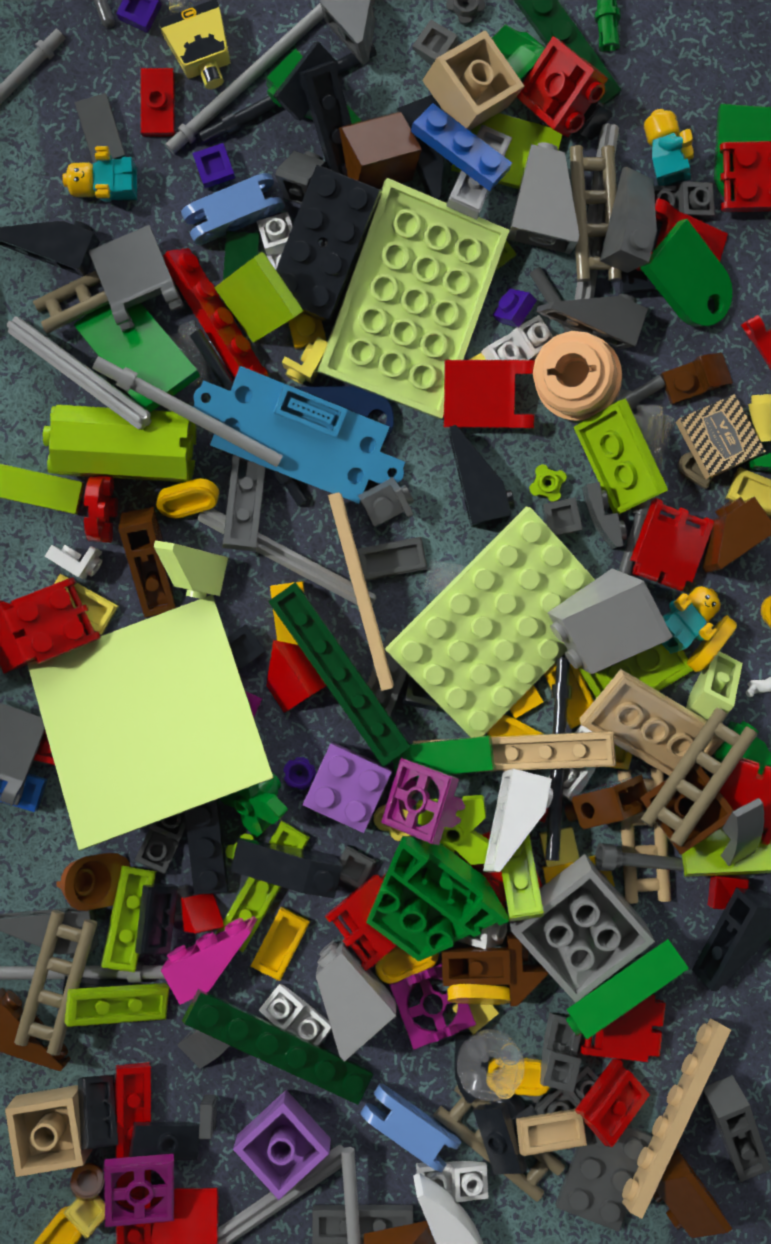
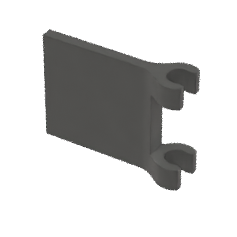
M150 225L89 251L109 301L114 320L120 326L122 332L135 328L127 309L160 294H163L171 311L184 306Z
M0 703V779L8 783L2 792L0 801L18 806L23 794L25 781L44 736L45 726L42 717Z

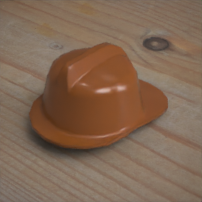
M118 853L85 856L71 862L64 869L61 880L56 882V886L61 889L69 905L78 911H89L113 906L121 867H131L126 857Z

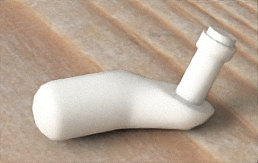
M771 677L765 680L749 681L747 684L749 689H747L746 695L753 697L755 693L771 692Z

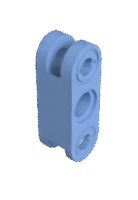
M262 173L185 206L181 214L186 224H195L207 218L206 222L197 225L191 230L190 236L195 245H203L210 242V240L213 241L226 235V231L234 232L239 230L240 227H246L258 220L281 212L285 205L280 197L265 199L263 195L274 184L272 175L270 173Z
M380 1083L374 1091V1095L381 1103L391 1109L390 1113L387 1115L373 1104L366 1103L360 1112L362 1117L374 1128L438 1172H443L446 1163L438 1155L444 1144L449 1148L458 1149L462 1143L461 1140L444 1125L395 1091H392L385 1084Z

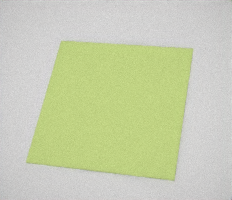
M213 595L207 596L205 600H196L105 634L96 641L40 664H37L36 661L27 664L79 851L274 778Z

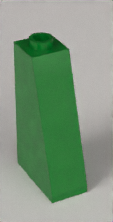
M667 939L566 1009L570 1014L566 1021L577 1037L583 1034L587 1040L687 971L689 967L669 939Z

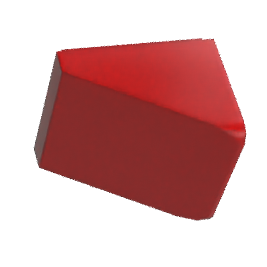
M213 893L181 898L185 932L201 933L224 927L223 919Z

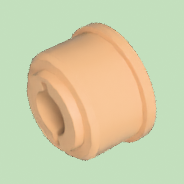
M569 331L556 335L543 345L535 359L533 378L538 396L549 411L566 420L585 421L614 403L622 385V367L616 352L603 339L588 332Z

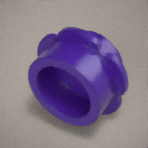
M296 757L295 760H289L283 769L286 784L291 788L297 787L300 790L308 788L311 785V780L316 776L315 767L310 765L309 760L305 757ZM301 770L303 774L302 776H297L296 772Z

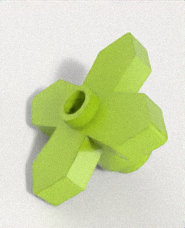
M463 796L462 801L465 804V809L456 812V816L461 819V822L453 828L444 827L440 843L453 853L456 850L470 865L485 864L489 839L473 830L486 818L484 796ZM436 798V799H430V800H433V801H435V802H438V799H437V798ZM423 800L417 802V810L422 806ZM426 810L424 813L419 814L418 824L421 826L428 824L433 819L434 813Z

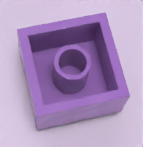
M332 741L304 800L303 806L364 833L390 777L392 768L382 766L381 763Z
M286 1089L237 1134L233 1150L274 1196L280 1200L329 1155L331 1138Z

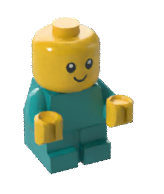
M657 109L644 122L647 142L652 146V161L657 184L659 186H671L690 180L691 173L688 160L694 158L691 129L680 132L674 112Z
M108 146L95 147V159L97 162L93 164L71 163L67 167V173H63V185L68 187V191L73 197L96 196V198L104 202H111L112 200H137V167L132 157L112 159Z
M700 586L696 587L689 595L683 593L676 600L671 601L669 604L671 611L662 616L673 636L668 641L662 643L670 654L686 649L694 639L709 641L717 633L716 628L712 629L714 625L707 622L720 610L721 603L718 594L713 589Z

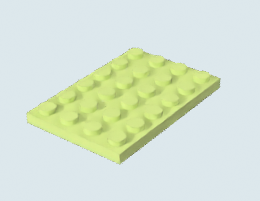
M387 178L384 181L381 197L354 266L317 372L437 419H442L444 415V360L464 359L510 230L480 217L476 220L447 207V203Z
M525 507L385 650L469 737L483 736L557 661V658H560L568 650L564 642L559 641L553 634L550 627L553 622L548 612L595 579L531 507Z

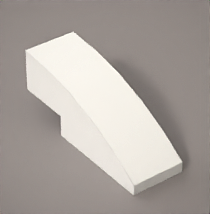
M421 1173L413 1175L417 1198L436 1244H483L479 1232L467 1212L458 1202H455V1199L447 1191Z

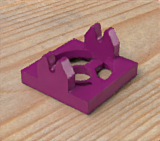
M401 758L381 823L428 843L439 845L444 827L453 828L459 824L461 819L456 816V812L465 809L462 799L454 796L459 778ZM419 776L417 782L413 780L415 777ZM430 778L439 789L440 796L438 802L430 800L427 791ZM421 792L423 804L418 810H414L413 806L416 805L417 801L412 799L414 793ZM402 809L408 811V814H407V817H406V818H405V816L403 815V810H402ZM426 810L434 813L433 819L428 824L421 827L416 826L419 814L424 813Z
M442 964L390 984L413 1049L437 1042L476 1025L469 1004L458 1003L457 1013L451 1024L446 1025L443 1013L446 1010V1005L451 1002H448L447 993L441 994L438 991H434L429 978L443 980ZM420 983L424 994L420 1004L408 1008L409 995L415 985ZM430 994L438 995L443 1002V1007L437 1014H429L424 1008V1000ZM422 1014L433 1018L437 1031L423 1029L412 1018Z
M174 1154L105 1159V1227L174 1221ZM145 1170L157 1172L165 1184L152 1185L149 1181L145 1180ZM134 1171V1180L127 1187L114 1188L120 1176L126 1172ZM137 1186H144L149 1190V1194L144 1199L136 1200L130 1196V1191ZM153 1197H162L158 1203L145 1209V1205L150 1203ZM117 1200H127L130 1205L134 1206V1210L121 1206Z

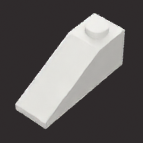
M517 769L503 772L483 871L489 873L500 872L544 815L546 808L550 806L553 798V789L550 788L551 778Z

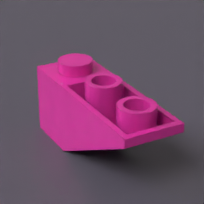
M255 916L245 921L243 918H238L226 925L224 931L214 934L213 931L208 932L197 939L196 944L188 948L182 945L168 953V959L160 971L180 1005L193 999L198 989L204 992H208L251 933L257 921Z

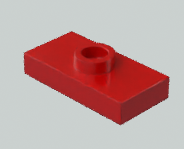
M141 68L142 137H168L175 135V71L173 68Z

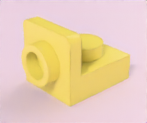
M318 337L314 345L309 343L301 356V361L304 362L302 365L284 357L282 365L287 370L285 375L299 384H303L305 380L313 384L319 374L317 371L328 342Z

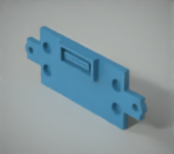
M240 366L230 391L203 380L201 387L196 389L194 393V408L219 419L220 422L283 456L279 465L275 467L215 434L210 443L213 447L333 494L339 492L343 498L358 504L360 503L358 495L364 492L368 480L379 484L392 478L387 473L390 468L396 470L393 478L397 483L403 478L405 462L380 452L389 426ZM203 393L210 394L211 399L208 403L201 401Z

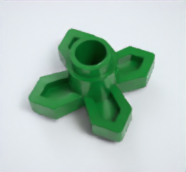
M273 772V779L220 798L224 805L236 809L241 816L242 824L256 838L288 811V808L277 798L281 783Z

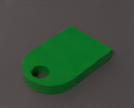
M720 104L718 107L714 180L717 189L723 197L724 183L720 181V174L724 172L723 154L720 153V144L725 142L771 141V107ZM730 154V172H734L733 154ZM731 183V201H734V183Z
M683 219L678 221L653 251L649 263L640 268L684 323L693 327L714 325L725 317L732 302L730 277L689 220ZM709 297H711L715 303V309L713 313H711L708 309Z

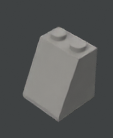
M541 142L538 143V146L531 144L507 239L571 254L578 243L580 235L565 152L558 151V147L550 143Z
M610 569L548 612L553 622L550 625L551 630L559 641L564 642L568 649L565 655L574 668H581L590 674L666 642L673 637L645 582L615 569Z
M333 940L319 953L321 957L317 961L316 979L339 1055L345 1062L396 1016V1001L394 995L371 969L365 971L361 967L362 961L351 946L347 947L343 940L338 944Z

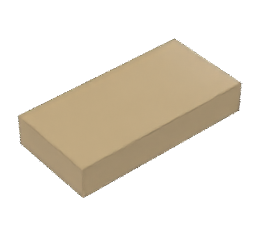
M575 1109L516 1118L519 1152L523 1156L587 1145L584 1118L577 1114Z

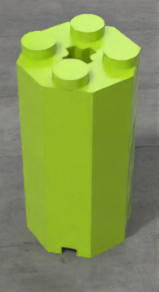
M72 405L52 406L50 426H44L43 444L44 446H49L47 469L49 473L69 476L93 477L99 475L112 476L119 479L170 482L190 481L195 470V460H192L193 446L194 444L196 445L197 438L196 424L173 411L153 410L150 413L151 423L143 430H139L110 408Z

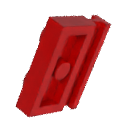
M612 1059L576 1107L575 1111L585 1119L584 1122L605 1146L613 1147L650 1094L635 1076L624 1068L621 1060Z

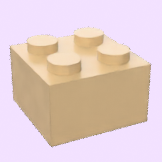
M486 30L436 58L422 80L443 111L469 131L508 108L524 88V84Z
M78 1085L16 1095L5 1108L16 1177L83 1166L92 1152V1149L82 1150Z

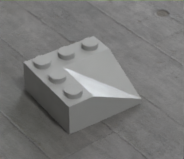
M586 854L582 855L540 888L544 911L543 917L511 922L509 919L512 933L575 1003L655 942L645 921L603 873L596 868L595 864Z

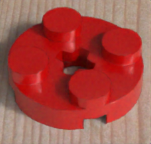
M98 475L88 479L84 496V506H88L89 516L84 517V530L88 541L112 542L113 525L110 523V517H117L118 499L112 498L114 490V479L112 476Z

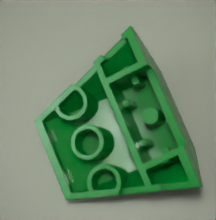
M402 836L366 923L417 961H421L453 947L455 941L464 937L480 935L482 929L498 923L500 926L509 922V916L487 878L443 844L439 843V845L416 837Z

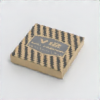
M735 394L681 417L675 422L706 480L761 456L766 452Z

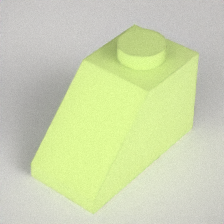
M155 540L154 549L175 587L187 589L186 596L205 600L207 594L220 596L228 557Z
M719 651L714 659L701 671L688 697L686 708L705 720L709 719L716 708L728 714L735 704L743 663Z

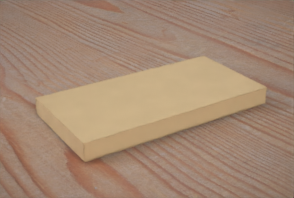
M620 669L579 719L582 726L593 732L614 731L615 745L669 776L707 722L704 718ZM714 735L704 752L712 756L724 740Z

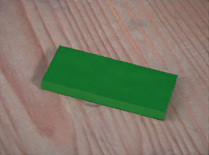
M141 303L127 309L135 328L126 332H122L120 326L116 324L110 304L87 314L73 324L97 356L122 369L127 367L138 373V378L172 396L200 377L198 370ZM132 389L129 392L126 391L137 404L150 413L160 406L158 403Z

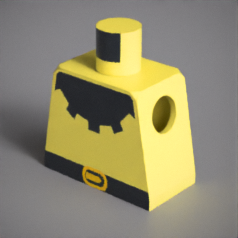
M210 0L158 20L164 39L187 78L190 79L201 75L206 89H215L221 86L224 80L219 68L231 64L218 0Z

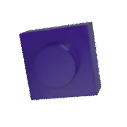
M122 0L116 14L120 21L149 33L162 3L161 0Z
M224 143L192 153L204 188L235 179Z
M509 289L500 299L499 305L492 316L502 324L519 328L537 300L530 292Z

